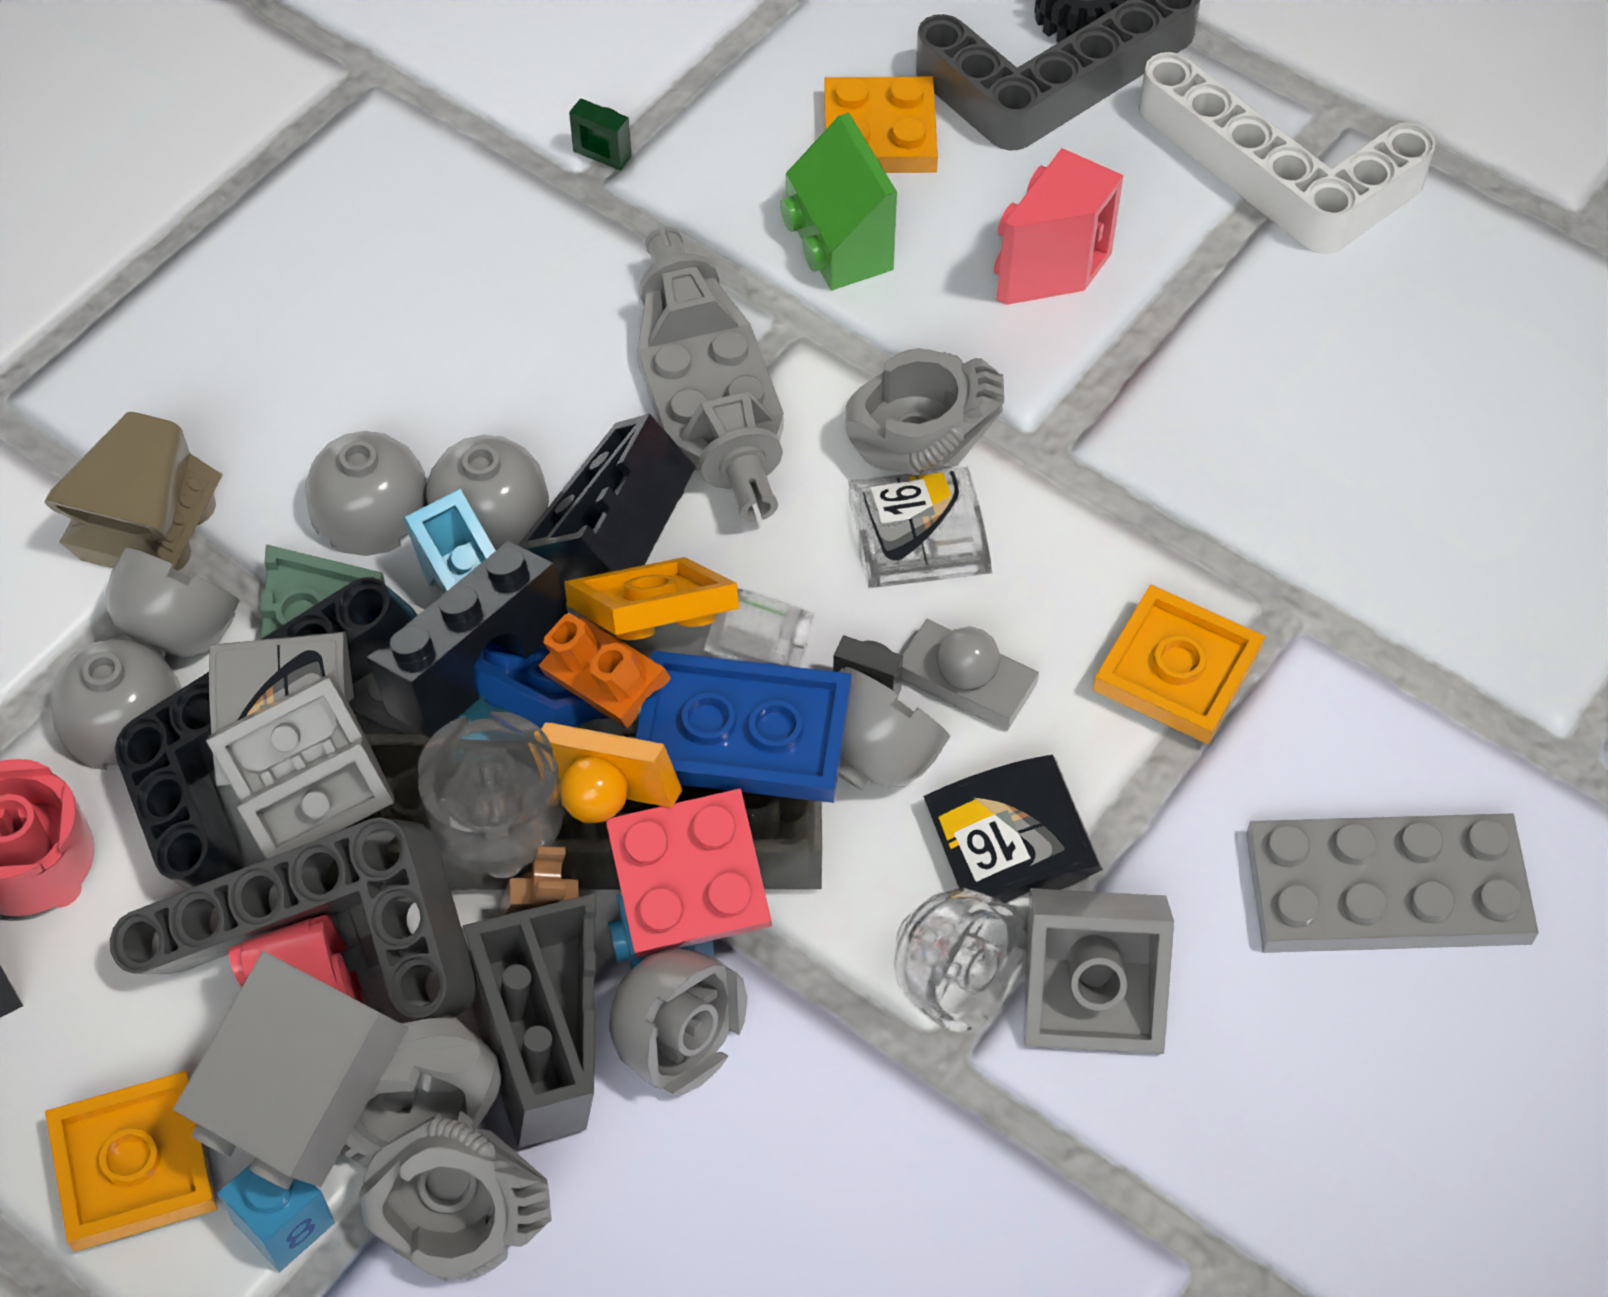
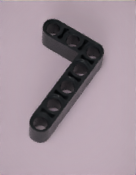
M362 577L347 584L260 640L346 631L352 684L372 672L367 657L418 614L381 580L374 577ZM209 672L132 719L123 727L115 744L116 760L155 866L160 874L187 889L235 872L243 867L240 851L209 774L215 770L213 752L206 742L209 735H211Z

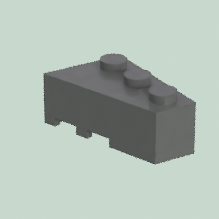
M596 893L462 926L476 976L477 989L471 1006L483 1042L498 1058L501 1074L499 1091L518 1148L587 1129L594 1096L595 1070L594 975L596 951H594Z

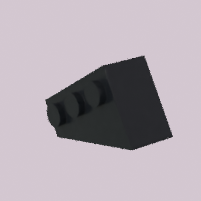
M651 414L616 422L518 546L554 563L565 603H567L565 581L646 564L677 502L684 494V489L696 466Z

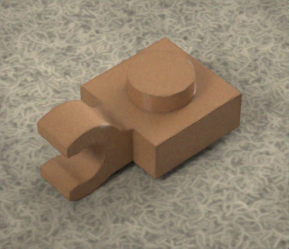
M535 847L532 872L524 873L518 878L509 879L500 901V916L579 897L578 880L561 879L565 847Z

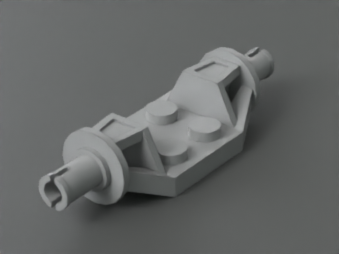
M665 227V233L670 244L668 246L664 244L660 229H656L645 240L647 252L650 254L654 266L646 272L639 286V294L644 309L637 352L639 368L657 421L694 463L695 469L702 473L704 481L714 487L733 489L739 506L738 510L743 520L756 522V515L752 506L757 503L761 518L764 520L773 515L778 508V502L772 493L767 475L772 473L778 466L783 454L779 442L784 428V413L751 324L720 286V279L714 263L704 256L686 254L680 232L676 228Z

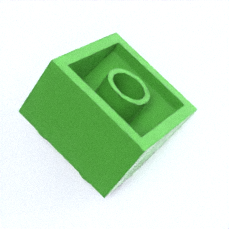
M850 113L839 115L786 172V198L780 200L782 218L790 232H798L802 239L803 252L810 269L813 272H821L831 291L894 270L897 191Z

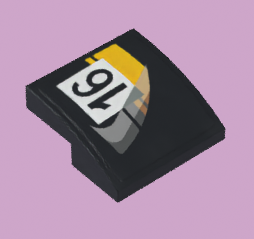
M1053 754L996 767L969 776L923 796L966 908L974 917L1030 892V888L1061 890L1103 870Z

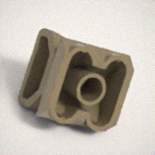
M130 411L50 490L44 503L51 510L71 518L59 543L80 560L114 568L124 549L131 548L174 564L172 568L179 571L190 560L191 547L189 539L196 526L207 521L214 513L216 501L213 493L223 474L189 452L183 431L176 423Z

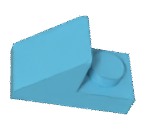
M461 489L404 517L407 531L426 582L429 586L437 583L443 594L496 551Z

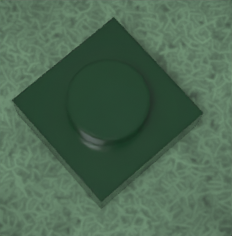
M580 98L569 111L573 152L621 171L632 157L629 117L611 108L602 107Z

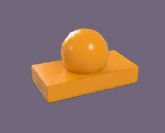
M546 722L535 738V743L554 785L559 786L562 805L572 817L584 823L591 824L610 820L622 810L626 799L672 808L682 792L665 745L662 743Z

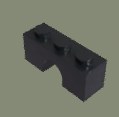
M507 541L367 657L387 713L433 739L480 699L474 683V667L479 654L490 641L525 659L544 644V637L565 614H568L554 563Z

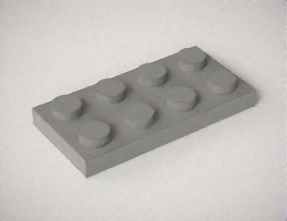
M1514 813L1250 821L1246 836L1263 953L1532 945L1539 933Z

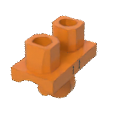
M571 613L565 614L544 637L543 643L550 653L538 665L543 673L627 729L636 720L639 709L644 701L654 691L664 688L671 679L664 667L582 616L579 619Z

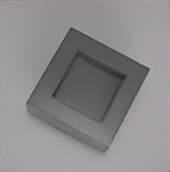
M845 635L842 636L833 655V671L840 672L842 668H852L899 694L902 687L903 655L892 652L887 646L876 641L866 640L862 642Z

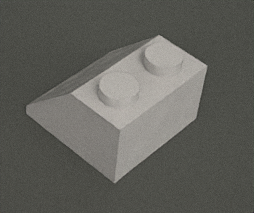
M1030 888L1025 968V1046L1164 1054L1174 919L1167 896Z

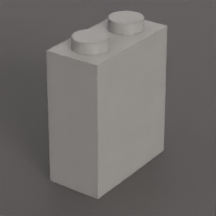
M262 951L173 1110L197 1124L191 1136L206 1146L227 1156H231L237 1146L254 1156L255 1158L249 1170L267 1181L289 1190L294 1179L321 1188L377 1087L380 1078L383 1076L405 1036L408 1027L277 957Z

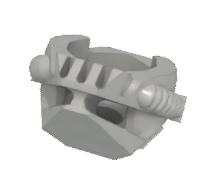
M921 348L906 350L884 363V372L861 386L850 397L846 405L847 435L863 459L881 470L920 476L921 470H943L944 466H958L1003 411V374L998 373L982 358H974L963 363L957 355H952L951 353Z
M443 1016L401 1023L408 1027V1030L340 1153L353 1159L363 1167H367L373 1157L388 1143L440 1113L442 1118L458 1120L468 1126L478 1128L499 1093L501 1085L497 1056L456 1017ZM411 1107L410 1113L396 1112Z
M440 1113L402 1133L383 1147L368 1165L363 1185L359 1191L364 1225L373 1234L382 1239L393 1251L411 1261L414 1266L444 1281H448L450 1278H476L492 1271L507 1259V1249L510 1245L521 1247L527 1244L546 1224L552 1221L548 1180L491 1130L476 1129L458 1120L442 1118Z

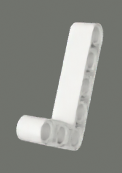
M1173 52L1159 53L1152 56L1146 63L1139 104L1140 114L1145 121L1300 244L1313 252L1327 254L1341 250L1414 198L1423 189L1436 142L1433 134L1419 124L1399 123L1390 127L1331 169L1183 55Z

